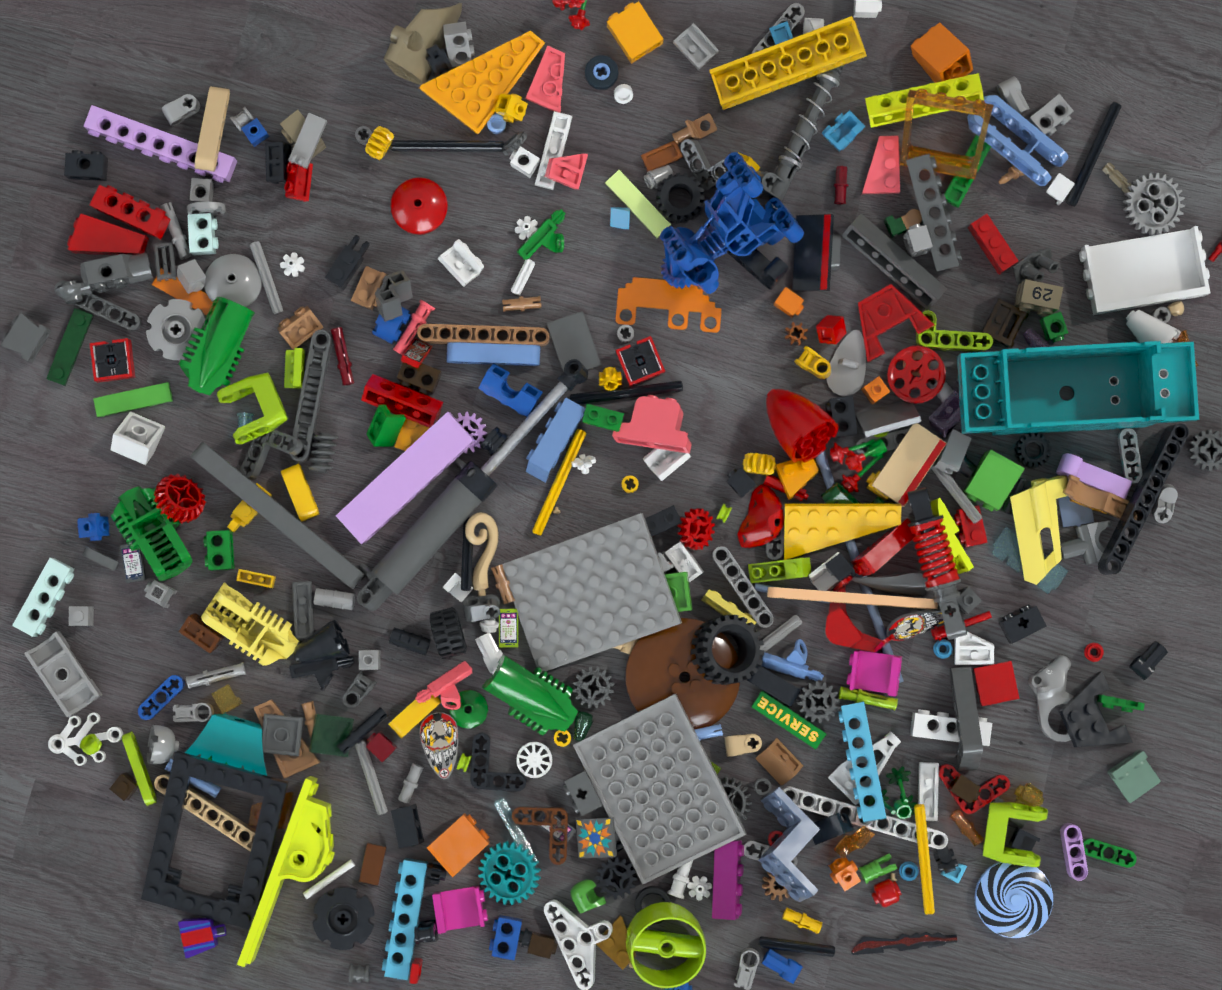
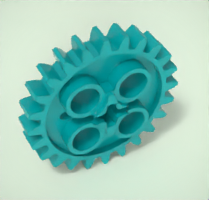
M505 841L503 846L501 843H498L496 848L494 846L489 848L490 852L484 853L486 858L480 860L484 865L478 867L479 870L483 871L478 877L484 878L480 885L487 886L484 892L490 890L489 898L495 895L497 896L496 902L503 899V905L508 900H510L511 905L515 904L516 900L518 903H521L523 898L527 900L529 894L535 892L533 888L539 886L535 881L541 879L539 875H536L541 869L535 868L539 861L532 860L535 854H528L530 848H527L525 851L522 850L523 844L516 847V841L512 842L511 846H509L508 841ZM501 856L507 857L508 864L502 863ZM518 864L525 866V873L519 871ZM507 870H511L510 874L512 876H508L509 872ZM494 873L500 875L501 882L494 879ZM511 882L517 883L518 890H514L511 887Z

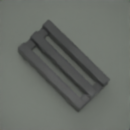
M172 242L153 244L157 281L165 279V281L169 279L177 280ZM165 247H169L172 274H168ZM158 248L162 249L164 274L161 275Z

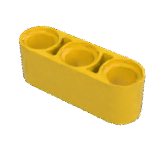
M298 463L281 470L284 482L301 522L320 515L300 464Z
M431 695V698L423 703H418L417 700H414L388 725L400 738H403L441 703V699L439 696L435 698Z

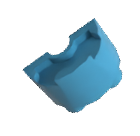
M849 110L845 115L841 113L834 120L836 124L832 127L830 125L827 126L822 134L840 152L855 139L856 135L865 128V125Z

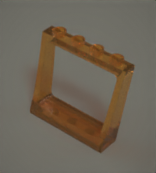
M925 89L909 90L900 165L907 166L906 160L930 154L936 160L937 168H934L935 172L975 179L993 105L986 104L981 99L970 101L966 100L963 96L948 97L943 92L931 94ZM914 104L982 116L983 124L975 156L969 157L912 146L911 131Z

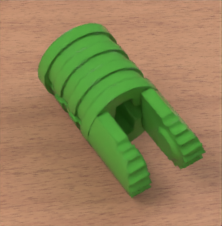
M890 853L863 867H859L860 874L866 884L875 878L877 879L898 869L896 864H891L881 869L880 865L892 858Z

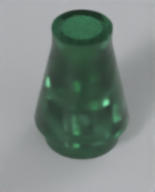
M578 712V715L575 717L573 739L577 741L585 739L594 722L592 714Z

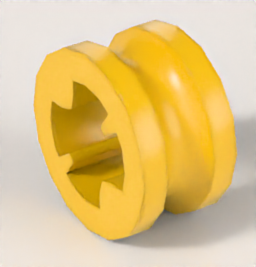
M630 475L624 477L621 485L625 492L633 493L638 489L639 483L636 477ZM633 479V484L636 486L633 489L631 487V490L627 489L626 480Z
M558 730L554 735V741L558 746H567L571 741V734L567 730L565 732ZM561 732L563 735H568V738H566L567 742L565 743L562 741L558 742L557 740L558 734Z

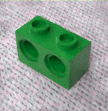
M231 530L206 532L204 547L207 548L205 566L208 567V570L235 569L233 532ZM216 536L222 537L223 541L220 546L214 544ZM218 555H221L224 559L220 566L215 563V558Z

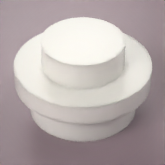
M495 619L480 621L481 630L487 633L496 632L499 623Z

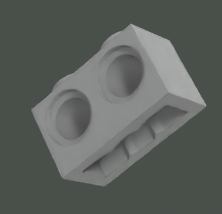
M466 21L443 25L448 59L452 67L460 66L472 60V56H475L474 45L469 44V41L472 40L471 29H467Z
M1058 94L1032 115L1028 121L1046 136L1050 137L1057 131L1055 127L1060 123L1063 126L1072 119L1070 115L1074 110ZM1055 108L1061 109L1063 115L1058 116L1055 113ZM1040 120H1045L1048 123V127H1042Z
M920 224L910 226L903 236L907 253L912 258L927 254L933 247L926 225L920 226Z

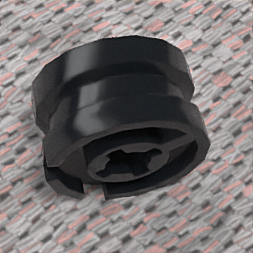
M498 427L491 431L480 446L483 450L489 451L488 454L490 456L509 437L506 433L500 432L501 429Z

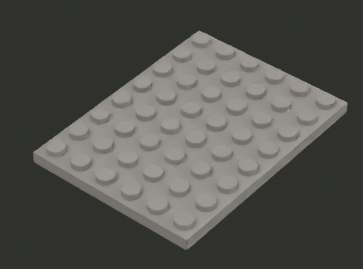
M643 513L502 564L506 579L510 582L508 585L515 599L513 602L518 611L536 667H540L542 671L557 668L682 623Z
M676 694L573 745L608 816L614 817L615 830L642 884L747 834Z

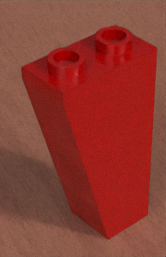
M80 213L79 218L77 217L74 222L75 230L73 235H70L67 246H69L68 250L75 254L138 255L145 252L149 238L143 234Z
M908 518L902 519L901 525L892 527L853 559L851 563L855 572L862 577L874 574L915 537V535L911 534L907 525L911 521Z

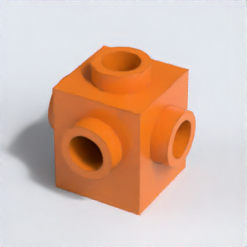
M845 855L828 865L832 871L829 874L835 884L839 882L844 891L861 882L856 873L858 870L853 860L848 861Z

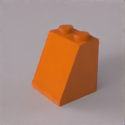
M940 22L936 26L931 27L926 34L916 39L911 45L913 57L935 83L964 77L973 71L969 49Z
M464 813L427 847L452 877L490 843L488 840L490 838L483 829L479 830L475 826L477 822L470 814L467 816Z

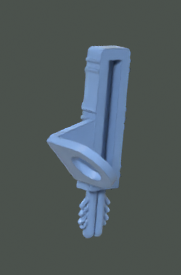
M801 639L796 640L794 650L786 659L765 652L761 658L763 661L762 667L800 679H805L807 676L810 680L822 681L824 677L817 670H808L809 666L805 665L807 648Z

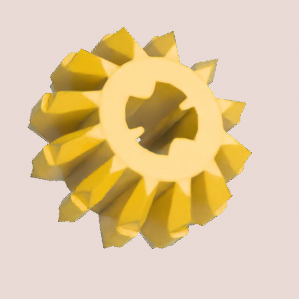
M378 126L371 134L366 144L365 152L374 159H382L392 143L394 134L387 128Z
M759 453L745 454L743 470L746 473L772 475L774 473L776 463L772 455Z

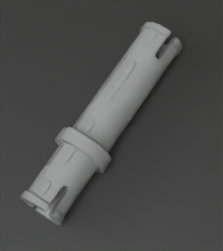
M169 202L168 204L161 205L160 209L164 210L166 216L171 219L168 228L173 238L171 240L172 244L176 246L180 260L191 257L192 254L189 252L186 242L187 237L183 235L172 203Z
M244 663L209 672L205 670L201 674L187 676L186 681L189 689L204 684L208 686L212 682L245 675L246 670Z

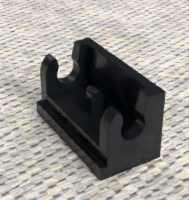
M285 142L265 143L267 182L279 184V182L286 183L291 145Z
M413 804L391 810L398 847L404 848L423 843L424 837L417 805Z
M839 813L814 822L820 830L813 837V841L817 845L853 831L855 828L852 826L846 813H842V817Z

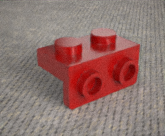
M288 163L287 181L284 186L286 198L303 202L309 201L312 163H309L307 169L295 163Z

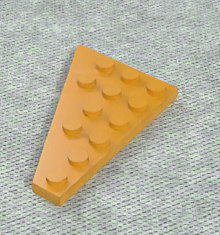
M529 31L420 85L418 89L476 134H479L494 114L499 95L510 92L545 42Z

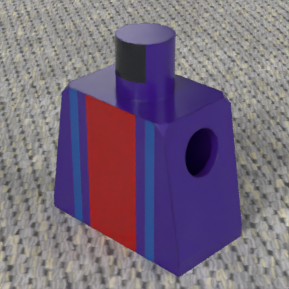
M191 918L182 919L178 922L185 958H190L218 945L217 937L227 935L226 925L215 926L213 919Z

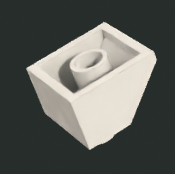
M129 412L113 434L111 451L146 465L157 448L165 426Z

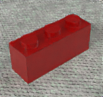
M985 214L969 225L968 230L999 275L1019 261L988 214Z

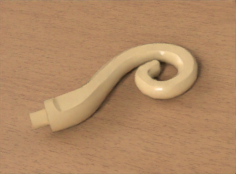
M483 512L472 515L465 527L466 538L474 545L483 544L487 539L488 531L486 548L473 572V588L478 590V596H485V589L489 588L488 568L495 554L499 536L496 522L490 515ZM478 523H484L487 530L481 529L476 537L474 534L475 526Z

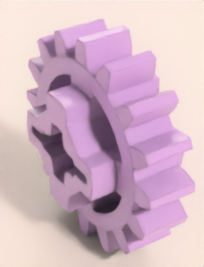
M468 412L465 413V416L458 413L459 418L456 420L458 422L463 421L461 426L464 429L468 428L472 432L470 434L472 438L478 437L468 448L474 453V447L477 446L480 449L481 445L479 443L485 440L482 437L487 435V432L483 431L486 428V424L481 425L482 418L476 420L475 413L471 417ZM471 421L476 423L479 429H473Z

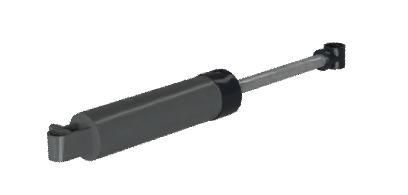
M571 359L565 364L564 372L557 378L559 383L481 469L472 461L466 464L457 458L455 464H457L461 471L372 570L364 563L359 565L361 571L370 580L357 595V601L360 605L369 611H375L393 592L398 595L475 509L489 497L498 486L489 477L490 474L567 390L572 391L577 384L584 383L587 380L588 370L579 360Z

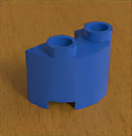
M401 306L403 315L388 321H384L379 314L375 322L377 325L372 330V334L391 344L394 341L397 342L402 334L400 327L402 324L406 325L411 317L410 311Z

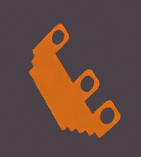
M633 277L632 283H626L625 288L618 289L616 322L618 324L633 325L636 318V307L669 310L668 327L671 329H686L690 311L701 312L700 329L703 332L717 333L720 330L722 309L716 308L715 302H710L709 296L703 295V290L698 289L695 285H690L689 288L685 285L681 289L680 287L675 288L671 286L666 280ZM628 309L631 311L632 318L629 321L621 320L620 312L622 310ZM675 314H681L684 317V323L681 326H676L672 323V317ZM707 317H714L717 324L715 328L708 329L705 326L704 321Z

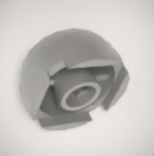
M153 725L151 727L147 745L151 753H147V762L149 764H163L173 757L174 752L178 751L179 741H175V734L168 727Z

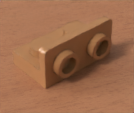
M366 266L351 302L373 311L374 306L377 307L375 292L377 288L380 289L383 284L382 280L387 274Z
M308 306L297 309L294 312V316L290 319L282 320L277 328L293 350L309 339L315 331L323 328V325Z

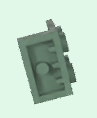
M1142 750L1135 751L1107 771L1129 803H1132L1161 782L1146 761L1148 756Z

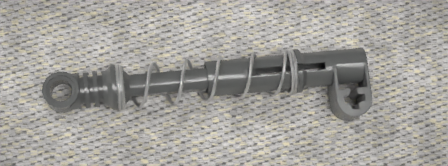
M845 65L816 76L820 82L813 83L818 87L812 100L806 98V100L810 101L805 115L799 114L800 120L795 130H792L793 135L788 146H784L786 149L784 154L778 158L779 165L775 174L756 171L764 187L763 195L770 199L778 198L781 202L783 201L795 173L802 167V158L805 151L810 149L809 143L812 136L817 134L816 127L818 124L816 121L825 116L822 108L825 103L832 101L830 90L832 87L839 86V77ZM828 95H829V96H830V101L825 102L826 99H827V97H828ZM822 111L823 116L821 118H818L820 112Z

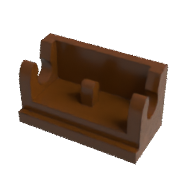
M196 613L188 616L179 630L182 635L209 653H212L219 646L218 643L225 637L202 621L201 616Z

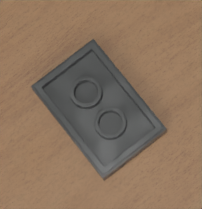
M583 311L547 323L563 372L565 364L571 359L579 360L587 370L601 366Z
M903 400L855 414L865 437L921 422V417L913 403Z

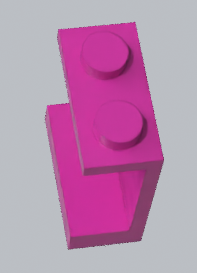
M855 650L854 654L850 655L849 665L852 666V672L848 673L847 684L850 685L849 690L862 689L888 693V696H897L903 656Z
M480 886L435 892L432 895L438 934L446 933L447 930L480 925V927H484L485 921H488L487 909L483 910L482 902H485L484 890H480Z

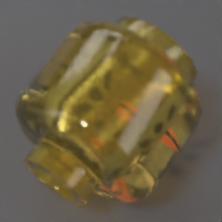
M1026 783L1024 786L1020 784L1014 792L1016 795L1015 803L1029 807H1040L1044 801L1043 792L1031 783Z

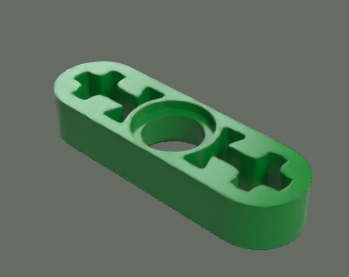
M1085 838L1083 840L1084 851L1087 856L1126 868L1134 866L1137 861L1135 853L1128 849L1092 838ZM1092 842V846L1099 848V856H1097L1098 851L1090 850L1088 852L1085 845ZM1107 847L1113 849V856L1111 858H1105L1103 855V851ZM1129 853L1131 861H1127L1125 864V860L1118 858V854L1127 856Z

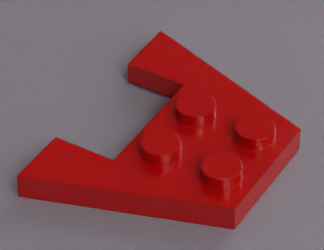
M893 284L858 302L867 362H871L885 354L877 336L907 319H910L918 335L936 326Z

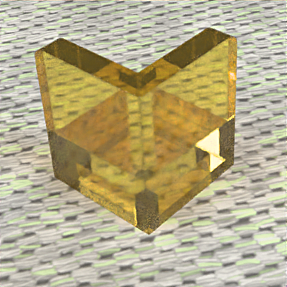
M226 685L212 693L222 714L243 704L240 698L235 696L230 685Z

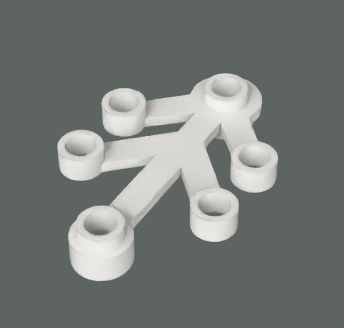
M95 712L90 713L77 735L73 738H68L74 727H78L81 724L79 716H71L61 734L53 735L49 739V749L56 754L63 752L73 759L74 763L78 766L84 765L87 762L86 755L77 754L69 746L77 745L80 748L81 740L87 736L93 725L100 721V715ZM92 715H95L97 717V720L95 722L91 721ZM73 718H76L78 720V723L76 725L72 724ZM111 727L107 732L95 735L100 741L118 742L122 739L123 731L119 727ZM114 731L119 733L117 738L113 737ZM57 740L61 741V747L56 746ZM98 751L90 755L98 763L106 759L104 751ZM98 753H101L103 756L101 760H98L96 757ZM79 756L83 757L82 763H79L77 760Z

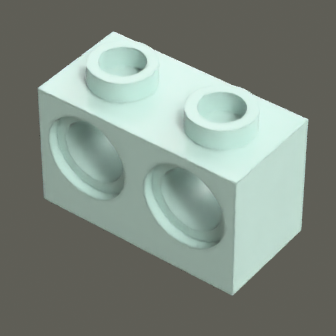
M211 213L188 214L189 252L192 255L216 254L219 243L218 238L215 237V230L218 229L217 219ZM207 221V227L199 229L200 222ZM207 239L209 242L208 246L200 248L201 241Z

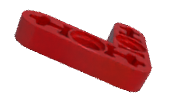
M943 764L939 767V778L948 790L951 783L947 784V782H950V779L947 776L943 777V769H951L950 775L953 779H955L958 772L952 765ZM998 774L982 784L979 792L982 789H988L990 796L988 799L983 800L979 795L977 800L971 805V810L964 808L966 803L963 799L959 801V796L950 790L948 791L963 812L973 814L1006 792L1010 787V781L1006 776ZM998 779L1005 780V782L1003 783V788L997 787L994 789L995 791H997V793L995 794L993 789L988 786L989 784H991L993 787L997 785Z

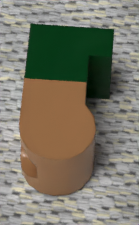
M912 209L906 215L894 219L893 215L886 217L884 224L890 237L893 238L909 230L910 226L920 224L922 216L919 210Z

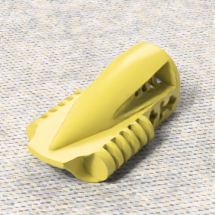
M224 582L202 614V621L230 639V645L236 643V649L241 646L242 653L247 650V656L250 657L253 654V660L259 658L258 663L263 666L269 665L278 659H287L294 653L299 641L290 630L292 624L288 621L283 624L284 619L282 617L277 620L278 615L276 613L271 616V610H268L266 613L264 611L266 609L265 606H262L260 609L258 607L260 605L259 602H256L255 605L252 604L241 593ZM214 603L218 605L216 609L212 607Z

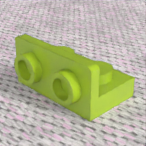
M303 348L286 350L284 387L302 389L305 370V350Z

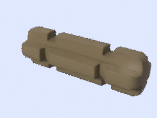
M1107 163L1102 168V171L1106 175L1109 174V178L1119 188L1121 187L1124 193L1131 192L1128 186L1132 184L1128 183L1127 179L1118 170L1114 169L1115 166L1112 163Z

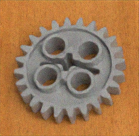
M1148 173L1146 177L1142 175L1139 176V180H1133L1134 186H1128L1131 192L1124 194L1128 197V200H1124L1123 203L1128 204V207L1124 208L1123 211H1129V214L1125 217L1132 218L1129 223L1130 225L1136 223L1135 230L1142 228L1143 234L1148 232L1149 235H1154V233L1159 235L1162 234V231L1165 233L1169 231V228H1174L1175 224L1173 222H1180L1177 216L1184 214L1180 211V208L1185 207V205L1180 204V201L1185 198L1179 197L1182 190H1176L1178 183L1171 184L1173 178L1166 180V174L1159 176V173H1154L1153 175ZM1150 186L1154 189L1153 195L1149 192ZM1165 197H1167L1169 200L1168 206H1166L1164 203ZM1139 202H1142L1144 205L1143 211L1139 209ZM1154 213H1157L1159 216L1157 222L1154 220Z

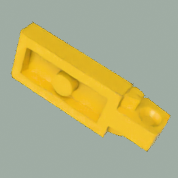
M256 483V485L259 488H261L270 497H272L271 493L264 489L260 484ZM242 500L232 512L230 517L233 520L227 527L232 532H235L240 525L242 527L248 525L258 512Z

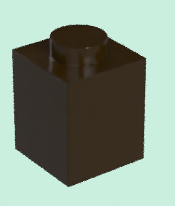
M125 772L118 777L109 789L123 801L131 798L139 786L137 781Z
M959 773L948 788V790L968 803L975 802L981 793L979 792L980 786Z
M533 931L527 953L550 959L551 954L555 955L558 943L554 942L555 937Z

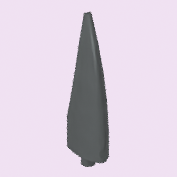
M902 572L878 577H853L851 581L882 591L925 596V582L928 579L923 578L924 572Z

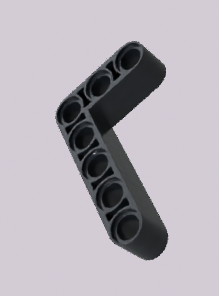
M757 249L752 251V254L749 256H738L729 250L727 251L731 257L769 290L776 286L789 269L787 264L779 257H775L770 261Z

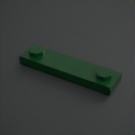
M74 308L46 379L66 386L94 315Z

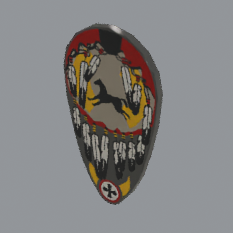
M911 609L910 613L897 617L889 624L886 631L887 636L889 637L891 634H894L895 638L892 641H905L934 629V626L938 627L944 623L941 609L923 611ZM945 610V612H949L952 615L950 610Z

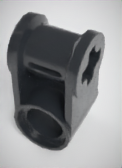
M436 920L421 921L415 926L416 944L421 942H437L439 940Z

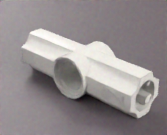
M486 633L475 640L484 656L483 660L489 672L494 674L499 664L497 662L503 653L498 649L491 633Z

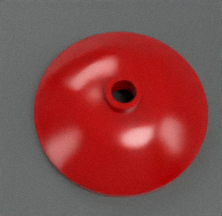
M418 177L403 182L397 187L391 199V213L395 222L403 230L412 234L421 235L434 231L443 223L447 215L448 202L444 191L437 183L427 178ZM419 200L422 204L417 207L415 202Z

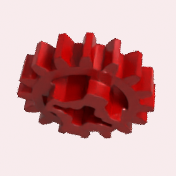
M691 508L690 512H684L685 518H680L682 524L678 525L681 528L678 535H682L680 542H685L684 547H689L692 550H703V546H709L707 541L713 540L711 534L715 533L712 530L715 523H711L713 517L708 516V511L700 508Z

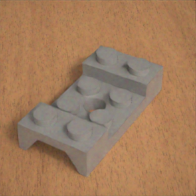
M56 631L46 641L24 653L66 717L73 716L102 696L94 681L88 677L70 650V645L60 631ZM60 669L67 671V677L64 680L58 677Z

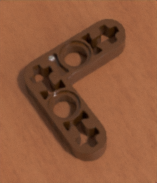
M520 806L515 808L512 812V820L516 824L550 826V861L555 865L563 864L567 857V811L560 807ZM519 810H522L523 814H529L528 810H532V822L528 821L529 817H523L522 821H519L515 814H518ZM537 811L545 813L546 817L541 822L537 821L534 817ZM558 811L565 815V818L561 819V826L565 825V828H553V824L557 825V818H554V815H557ZM556 831H562L564 834V839L560 842L555 841L553 838V834ZM552 844H564V848L560 847V854L564 855V857L560 858V861H556V857L552 856V854H556V847H552Z

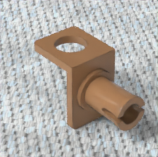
M708 113L695 121L686 120L687 127L672 135L675 142L680 144L691 137L700 140L717 131V127L711 114ZM704 120L710 122V129L708 131H702L700 128V124Z

